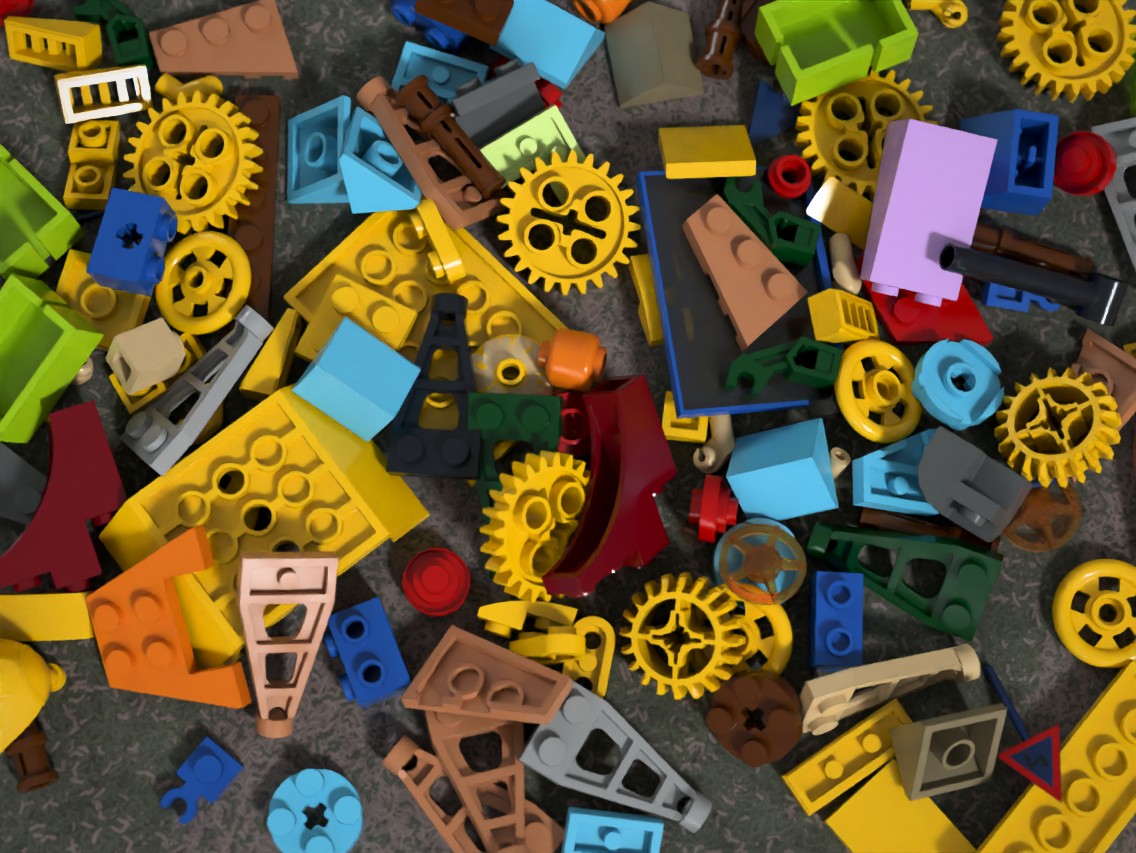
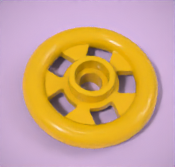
M202 231L183 238L169 250L164 257L165 270L163 278L159 284H155L156 303L163 318L178 331L192 335L212 333L232 321L242 309L251 285L250 263L240 244L226 234L215 231ZM216 250L226 255V259L220 268L209 261ZM194 253L197 261L192 263L184 272L181 264ZM204 277L202 284L198 286L200 280ZM225 278L233 280L231 291L227 298L221 297L225 289ZM181 284L184 299L175 303L173 287ZM208 304V314L201 317H193L194 305Z
M866 339L855 342L842 353L836 382L834 383V391L841 413L857 433L876 443H896L908 437L915 430L922 415L923 405L913 396L911 391V383L915 379V368L899 349L885 341ZM871 357L875 369L865 372L861 360ZM891 367H892V368L894 369V371L897 373L898 377H899L900 380H901V383H900L899 379L896 377L895 374H893L892 372L888 371ZM852 381L859 382L858 391L861 399L855 398ZM898 402L905 406L901 418L892 411ZM869 410L873 413L881 414L880 425L868 418Z
M1116 559L1090 560L1072 569L1058 585L1052 604L1054 627L1063 645L1081 661L1101 668L1125 667L1130 661L1136 662V639L1123 648H1119L1113 639V636L1122 633L1127 627L1136 638V617H1132V610L1127 601V598L1136 596V567ZM1099 577L1118 578V592L1112 590L1100 591ZM1077 591L1090 597L1085 604L1083 614L1071 609L1072 600ZM1106 605L1113 609L1114 619L1111 622H1105L1100 618L1099 610L1101 606ZM1085 624L1093 632L1101 635L1095 646L1088 644L1078 634Z
M739 582L721 584L720 586L724 587V593L719 599L722 604L734 600L743 601L745 605V615H730L731 619L736 617L744 619V624L735 629L742 630L746 635V643L744 645L732 647L743 657L740 663L732 666L733 673L747 670L746 672L753 671L746 660L751 658L758 650H761L768 661L755 672L767 670L780 676L788 664L793 646L792 628L785 610L771 594L757 586ZM693 604V606H696V615L701 624H704L706 619L710 620L701 608ZM766 616L771 623L774 635L763 639L755 620ZM688 632L683 633L684 644L696 639L690 638ZM715 646L696 648L694 660L690 662L695 671L703 670L713 656ZM719 678L720 685H721L725 680Z

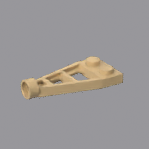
M965 643L942 650L853 667L806 681L799 696L802 705L799 709L801 723L804 722L803 733L809 731L813 735L826 733L834 729L838 725V721L883 705L894 698H901L943 680H952L962 684L978 679L980 677L978 657L974 649ZM872 686L868 689L853 694L855 689Z

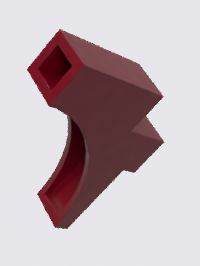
M644 374L608 377L582 396L586 407L591 439V469L588 493L581 519L571 542L560 559L541 578L547 595H568L573 599L589 595L596 589L595 585L606 575L618 571L622 566H629L630 569H641L649 566L655 561V556L670 544L654 496L660 494L664 490L663 485L675 477L678 472Z
M94 400L49 413L44 418L49 440V466L45 487L37 509L27 527L14 544L0 556V588L12 585L14 593H18L41 585L40 575L47 573L52 590L64 587L65 592L76 593L93 587L94 584L91 577L103 574L85 521L91 519L94 527L109 523L128 499Z

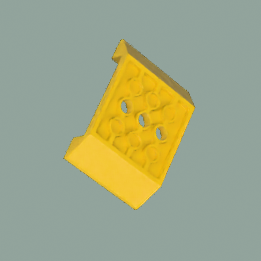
M296 383L274 392L170 468L163 477L159 476L129 498L98 536L125 572L185 531L204 524L215 566L207 570L173 577L198 669L234 663L244 656L241 650L245 647L236 601L239 552H275L280 545L285 543L296 545L299 548V552L334 551L338 557V577L389 538L394 543L430 516L429 512L402 477L391 476L386 472L388 459L372 439L369 442L365 441L294 393L292 388ZM229 471H238L244 475V485L235 494H225L221 492L219 487L221 477ZM257 507L268 508L272 513L270 525L262 531H254L247 526L246 520L249 512ZM301 604L266 605L263 610L265 630L267 631Z

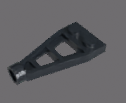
M438 293L432 296L430 321L414 362L421 368V371L391 426L386 470L391 476L479 480L480 458H482L481 429L467 431L469 392H477L466 322L468 299L464 296L452 293ZM442 320L456 322L452 325H445L442 323ZM437 350H455L457 352L458 378L455 381L429 379L432 358ZM432 393L452 394L456 398L459 424L454 430L423 429L420 427L418 420L423 404Z

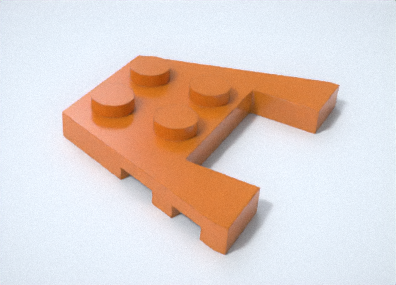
M204 524L185 531L85 597L110 688L236 709L243 708L252 702L241 661L203 669L197 668L173 577L207 570L215 566Z

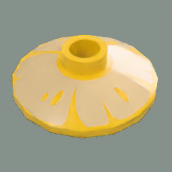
M503 334L485 341L472 354L477 392L552 395L555 387L548 383L546 369L538 367L541 345L534 339L520 334ZM507 367H514L520 374L517 379L509 381L502 376L503 370Z

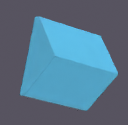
M513 0L514 6L496 47L490 45V48L510 60L518 58L520 64L534 62L541 77L565 90L602 43L606 33L547 0Z
M342 95L288 120V203H349L339 157L353 112L350 97Z
M357 106L352 112L339 157L352 214L415 209L421 199L422 192L378 120Z
M345 316L292 388V391L369 442L395 418L421 368Z
M822 418L735 439L736 445L732 451L726 478L736 498H739V504L747 520L766 518L777 522L839 508Z

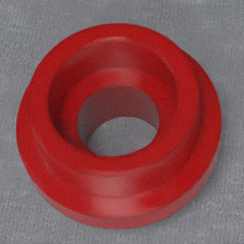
M783 155L776 158L769 166L767 180L770 188L777 195L787 199H794L804 194L809 188L811 172L809 165L803 158L796 155ZM782 173L790 174L794 179V184L785 181Z

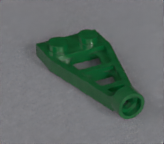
M469 392L467 431L481 429L482 458H480L479 480H476L482 511L483 508L494 507L496 501L489 494L490 490L501 491L503 489L493 454V448L498 441H527L533 446L534 454L540 455L541 450L559 451L562 431L563 396ZM483 513L485 525L490 524L491 518ZM490 570V578L494 579L496 572Z
M819 520L816 521L805 552L808 556L832 564L844 573H863V585L926 626L970 642L973 639L1004 557L1002 554L960 539L843 525L833 526ZM830 539L838 541V545L834 549L827 547ZM866 545H874L895 551L897 559L891 574L883 576L864 567L858 559L861 548ZM914 558L938 560L945 565L947 572L937 595L926 597L906 585L902 578V571L908 561Z

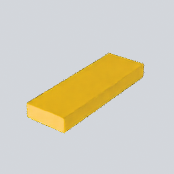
M894 698L781 776V779L806 816H810L895 757L889 729L913 722L898 700Z

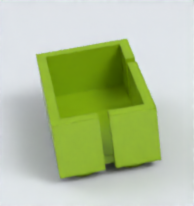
M777 0L759 7L755 28V36L771 66L776 64L775 75L791 106L866 77L870 66L874 73L910 60L919 34L901 0Z
M0 144V275L6 281L11 274L37 279L49 268L44 260L51 255L57 261L86 233L72 214Z
M11 274L0 289V442L28 444L44 421V418L50 413L105 334L78 311L68 309L69 304L44 282Z

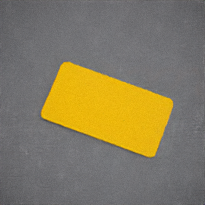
M830 176L806 209V213L834 232L847 234L850 236L851 243L862 250L865 249L873 203L860 196L859 193L835 177Z

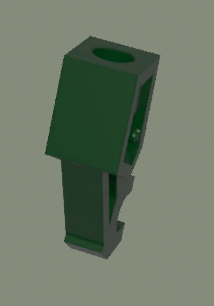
M87 0L82 5L72 7L78 21L104 22L107 25L106 30L118 67L145 64L146 69L154 68L148 30L143 19L137 17L119 0ZM123 32H126L127 34H138L139 38L122 42L120 36Z
M737 176L726 177L720 196L724 202L779 261L806 268L815 254L821 225L783 211L773 216L763 206L761 181L753 179L748 192H742L735 185ZM777 234L791 237L790 242L783 240V238H778Z
M801 336L800 339L750 354L742 353L727 368L723 389L732 392L736 387L737 378L745 377L751 384L748 396L756 398L771 376L782 373L787 381L827 390L836 382L843 350ZM797 355L811 357L810 368H804L803 365L796 366L793 359Z

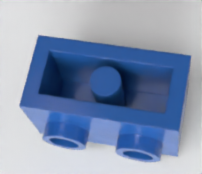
M373 598L330 615L328 620L330 629L324 631L323 637L331 657L334 658L340 655L346 673L339 675V679L348 702L356 699L358 705L363 709L405 692L412 680L380 598Z

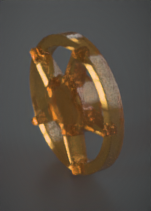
M1069 482L1066 489L1060 488L1067 495L1071 505L1056 504L1055 500L1049 495L1050 485L1047 488L1042 486L1038 491L1030 492L1018 509L1019 518L1010 526L1007 525L1002 534L1015 546L1031 552H1048L1064 545L1075 534L1081 519L1080 501ZM1072 514L1067 532L1055 541L1051 522L1055 519L1056 515ZM1023 525L1032 529H1040L1047 543L1037 544L1028 542L1017 536L1013 531Z
M751 524L737 529L725 540L719 556V571L726 586L736 596L753 604L774 605L788 600L799 590L806 575L807 563L802 547L793 536L780 529L777 525ZM755 534L769 536L765 545L759 544L755 546L741 538ZM777 539L791 549L796 560L781 557L774 548ZM734 545L745 555L743 566L731 574L727 565V553L731 546ZM780 570H798L794 583L786 590L777 593L775 579L778 577ZM748 577L756 583L765 584L769 594L751 592L736 581Z

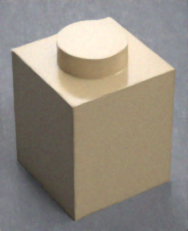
M161 317L114 336L105 359L127 394L131 395L176 376L186 353L180 336L175 331H171Z

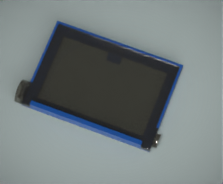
M784 153V154L775 155V156H773V157H771V158L769 159V166L771 165V163H772L776 158H778V157H780V156H783V155H793V154ZM756 166V175L737 176L735 185L742 192H748L753 179L761 181L763 206L773 216L783 211L820 225L819 221L806 213V209L815 197L812 179L809 188L804 194L794 199H787L777 195L770 188L767 180L769 166ZM665 171L639 172L636 176L677 419L806 408L808 420L822 418L824 423L844 419L836 400L834 384L825 390L787 381L783 374L779 373L770 377L756 398L748 396L751 384L745 377L737 378L736 387L732 392L723 389L727 368L742 353L750 354L800 339L801 336L815 340L808 298L829 288L833 289L821 229L815 254L806 268L780 261L808 293L742 352L735 338L738 334L729 315L724 316L718 303L720 298L710 276L704 274L682 228L686 219L716 194L721 196L726 177L666 178ZM782 173L785 181L794 184V179L790 174ZM777 234L778 238H783V240L790 242L791 237ZM821 342L842 349V353L845 351L844 344ZM797 355L793 360L796 366L803 365L804 368H810L812 358L805 355Z

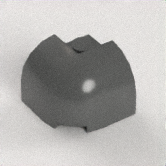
M942 426L938 427L931 438L918 466L919 486L926 501L940 514L987 543L996 539L1006 528L1033 487V484L1028 479L990 458L981 449Z

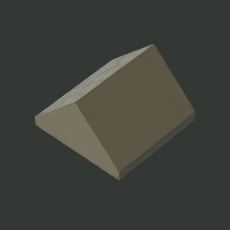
M647 1L604 26L619 108L704 94L701 73L695 67L697 54L688 13Z
M1003 703L890 728L889 732L907 798L912 801L991 782L1007 707Z

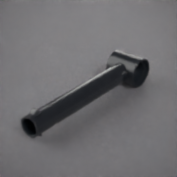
M952 243L944 246L939 257V265L942 270L1077 306L1075 310L1076 315L1108 326H1114L1129 286L1127 282L1090 271L1086 281Z

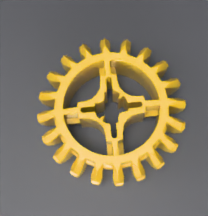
M1051 367L1048 369L1047 378L1040 379L1037 374L1031 372V384L1027 387L1015 382L1014 389L1017 396H1003V404L1007 410L996 412V420L1000 426L994 428V435L997 441L1001 442L998 450L1003 458H1008L1007 464L1010 469L1015 472L1021 470V475L1030 482L1038 476L1039 483L1045 488L1050 485L1053 478H1056L1059 486L1066 489L1068 477L1075 476L1079 482L1084 484L1086 480L1084 471L1089 468L1093 472L1100 474L1102 467L1098 459L1113 460L1114 452L1109 445L1120 444L1121 439L1119 431L1116 429L1121 427L1122 420L1120 414L1115 412L1118 408L1115 398L1111 397V395L1107 396L1106 386L1101 381L1094 384L1092 376L1087 372L1077 378L1074 370L1070 367L1066 369L1061 377H1058L1056 370ZM1070 401L1074 403L1068 405H1060L1056 402ZM1039 410L1037 417L1027 423L1031 416ZM1051 416H1055L1058 424L1062 425L1061 430L1064 439H1060L1057 431L1053 430L1054 425ZM1092 425L1087 437L1075 447L1079 436L1088 432V427ZM1037 449L1039 452L1051 449L1060 452V454L1047 455L1037 453L1034 450Z
M689 572L681 573L677 582L671 573L661 576L660 584L654 580L649 581L645 584L646 594L638 592L631 598L637 608L625 609L622 614L626 620L633 623V625L620 628L619 632L623 637L631 638V643L623 646L621 652L627 655L634 653L636 660L630 663L628 670L633 672L642 668L645 674L641 678V684L644 686L657 680V695L662 696L666 694L672 687V694L676 700L684 698L687 690L694 699L700 698L704 695V687L710 692H714L720 688L719 678L727 681L734 675L732 668L728 664L737 665L742 661V655L732 649V647L742 646L746 643L745 636L733 634V629L742 626L744 619L742 617L730 618L728 612L737 606L736 602L730 600L722 604L719 601L724 593V587L720 585L707 592L709 579L705 576L699 577L694 585ZM667 599H676L675 609L670 611L668 624L651 626L653 616L659 606ZM692 603L706 613L713 628L706 627L699 622L696 615V606H692ZM683 627L685 628L683 633L688 632L690 638L696 639L682 645L680 643L682 638L677 640L676 635L671 634V632ZM653 644L665 649L668 655V664L659 657ZM715 646L713 656L703 670L689 672V663L694 660L696 648Z

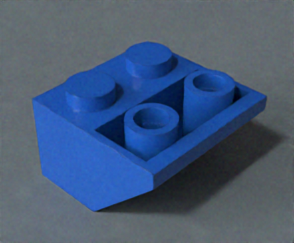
M1012 109L961 119L959 131L997 139L981 208L1033 216L1040 214L1052 199L1059 115Z

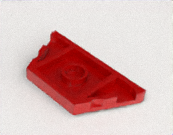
M865 251L856 261L859 275H861ZM861 279V287L868 300L873 303L874 310L893 345H916L917 343L934 345L946 339H949L947 342L959 343L962 339L985 346L994 339L963 283H961L957 301L943 298L941 307L914 301L916 292L899 288L897 297L871 291L873 282Z

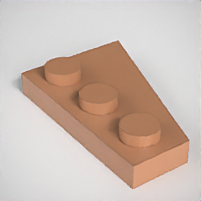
M258 0L149 32L162 75L168 73L174 78H204L208 75L215 77L217 75H244V78L284 76V79H300L275 0Z
M718 194L683 223L682 228L704 274L710 276L720 297L718 303L724 316L729 315L738 334L735 338L742 352L808 293Z
M1087 328L1082 340V350L1076 364L1073 363L1071 369L1074 370L1077 378L1087 372L1092 376L1094 384L1101 381L1106 386L1107 396L1111 395V397H1114L1118 406L1115 412L1120 414L1122 424L1116 430L1120 431L1136 412V358ZM1060 401L1058 404L1068 405L1074 402ZM1051 416L1054 425L1053 430L1057 431L1060 439H1064L1061 430L1062 425L1058 424L1055 416ZM1092 425L1088 427V432L1079 436L1075 447L1087 437ZM1051 449L1044 450L1042 452L1036 450L1037 453L1041 454H1060V452ZM1075 476L1068 477L1073 483L1077 480Z
M451 625L404 692L401 700L405 708L549 725L570 693L573 685L570 677Z

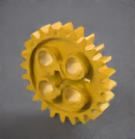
M1007 0L1003 7L1006 12H1003L998 20V24L1004 28L999 32L997 41L1008 43L1002 49L1000 56L1014 58L1008 71L1015 72L1021 69L1024 75L1020 80V84L1024 85L1031 80L1035 81L1034 94L1036 95L1041 93L1046 87L1050 89L1052 101L1057 99L1061 91L1066 92L1069 103L1074 102L1080 91L1087 101L1091 100L1096 93V89L1105 94L1112 86V82L1118 84L1125 75L1124 70L1127 71L1134 63L1135 59L1131 55H1134L1136 52V41L1132 40L1136 37V25L1129 23L1135 17L1136 10H1123L1122 7L1127 0ZM1074 5L1084 7L1088 14L1079 12ZM1034 16L1043 17L1047 20L1048 24L1039 23L1035 20ZM1088 43L1097 44L1103 52L1094 51ZM1052 53L1059 56L1063 63L1052 61L1048 54Z
M871 69L870 74L864 78L808 99L809 101H803L799 110L802 116L798 117L795 124V129L802 133L797 135L795 146L807 147L802 151L800 157L806 162L813 161L814 164L810 169L811 177L822 173L825 176L822 182L823 185L828 177L833 176L859 193L860 196L863 193H868L871 202L874 203L883 153L882 147H884L888 122L913 119L938 125L936 121L925 120L933 109L932 105H918L924 94L923 91H917L912 94L907 92L911 82L910 79L904 80L899 85L894 83V70H891L885 78L879 77V72L874 73L873 69ZM858 99L864 101L866 110L865 113L862 112V107ZM876 107L888 109L893 116L885 117L880 115L876 111ZM833 111L845 112L850 117V120L843 121L833 115ZM863 121H864V124H865V125H864L865 131L860 130V128H861V126H862V124H863ZM867 136H869V137H872V136H873V138H872V140H871V142H870V144H869V146H868V144H867V142H868V137H867ZM844 150L853 153L857 161L844 160L839 155V151ZM868 154L874 169H870L867 165L866 157Z
M196 90L193 98L185 93L179 92L177 105L164 98L162 99L164 110L162 113L152 108L148 109L152 120L149 125L137 122L136 125L143 134L141 138L133 137L128 139V142L136 147L135 153L124 155V160L134 164V168L125 172L123 176L132 182H136L128 191L164 198L176 213L177 232L189 236L193 229L198 233L208 231L209 223L219 229L224 228L222 217L224 214L237 219L238 214L234 207L237 202L249 206L250 201L244 195L245 190H254L259 187L254 181L250 180L251 174L263 171V167L254 163L252 158L261 155L263 149L255 144H250L259 136V133L247 127L251 119L241 112L238 113L239 107L229 101L225 102L224 99L214 93L208 97L201 91ZM186 129V136L178 143L180 134ZM224 142L221 154L215 157L218 145ZM170 170V177L165 184H163V177ZM206 183H208L207 192L200 199V190Z
M571 150L566 162L562 163L558 153L554 151L550 155L549 166H546L537 157L533 160L536 171L534 174L523 167L518 171L524 182L522 185L511 181L506 185L514 194L513 199L501 198L499 200V203L509 209V212L506 215L496 217V222L508 225V231L498 235L497 240L510 241L512 245L503 253V256L505 258L517 255L519 261L513 271L516 273L528 268L530 270L527 278L529 285L533 284L539 277L543 278L544 292H549L555 282L559 283L561 295L568 294L570 284L572 283L575 284L579 294H585L587 280H590L597 289L602 288L603 282L600 274L604 272L607 276L616 278L618 274L613 264L617 262L627 265L630 262L627 256L622 253L623 248H637L638 244L627 236L628 232L641 229V225L629 222V215L638 212L640 209L638 206H626L625 200L634 191L633 189L623 191L618 189L617 186L624 177L622 173L611 179L606 176L610 166L609 162H605L598 169L593 168V154H588L581 164L577 163L575 150ZM557 183L564 189L565 201L563 205L556 208L546 204L542 196L546 184ZM591 197L600 198L606 204L607 213L600 222L593 221L586 215L585 204ZM532 208H537L557 217H564L571 212L574 214L573 221L575 223L605 232V238L600 239L580 230H571L565 235L562 233L563 225L532 216L530 211ZM535 225H543L551 232L552 240L549 247L545 250H537L529 242V232ZM577 239L588 241L593 248V257L587 264H579L572 258L571 246Z
M541 450L540 455L528 453L526 454L525 463L512 462L514 476L502 473L499 475L503 489L501 491L490 490L489 492L496 502L494 507L483 508L482 512L490 517L491 520L490 524L484 525L479 529V532L489 535V541L483 544L480 550L481 552L493 555L485 564V568L496 572L493 582L505 586L504 592L533 603L535 601L550 602L551 597L564 599V595H547L541 578L563 555L573 538L584 510L590 471L584 470L586 463L573 459V455Z

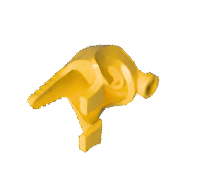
M0 638V754L33 721L48 700L50 692L60 690L66 682V672L60 665L47 664L42 656L32 650L27 644Z

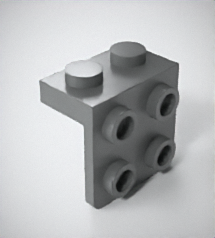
M518 58L510 60L494 68L495 77L482 83L478 77L468 80L454 88L457 95L445 100L446 103L453 107V112L455 113L454 120L478 148L546 108L534 81L540 79L534 62L520 64Z

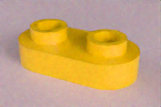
M421 199L415 208V212L409 214V219L418 239L426 237L432 248V252L426 255L436 278L445 276L447 282L451 283L465 277L466 274L461 259L433 199Z
M588 616L574 624L573 627L576 628V635L585 636L588 633H595L599 636L601 644L593 650L586 648V657L584 659L564 662L562 674L570 677L574 682L580 678L588 679L592 684L591 692L603 699L607 690L616 637L612 626L606 620L597 616Z
M553 626L548 628L547 635L539 632L519 633L518 640L509 642V650L543 666L584 659L586 657V638L576 635L575 627Z

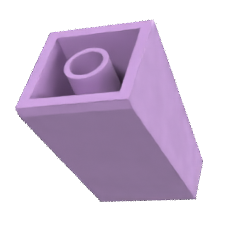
M913 119L888 122L860 279L873 282L871 291L897 297L899 288L916 292L914 301L941 307L943 298L957 301L963 275L942 270L939 265V257L944 246L949 243L967 248L971 247L997 139Z

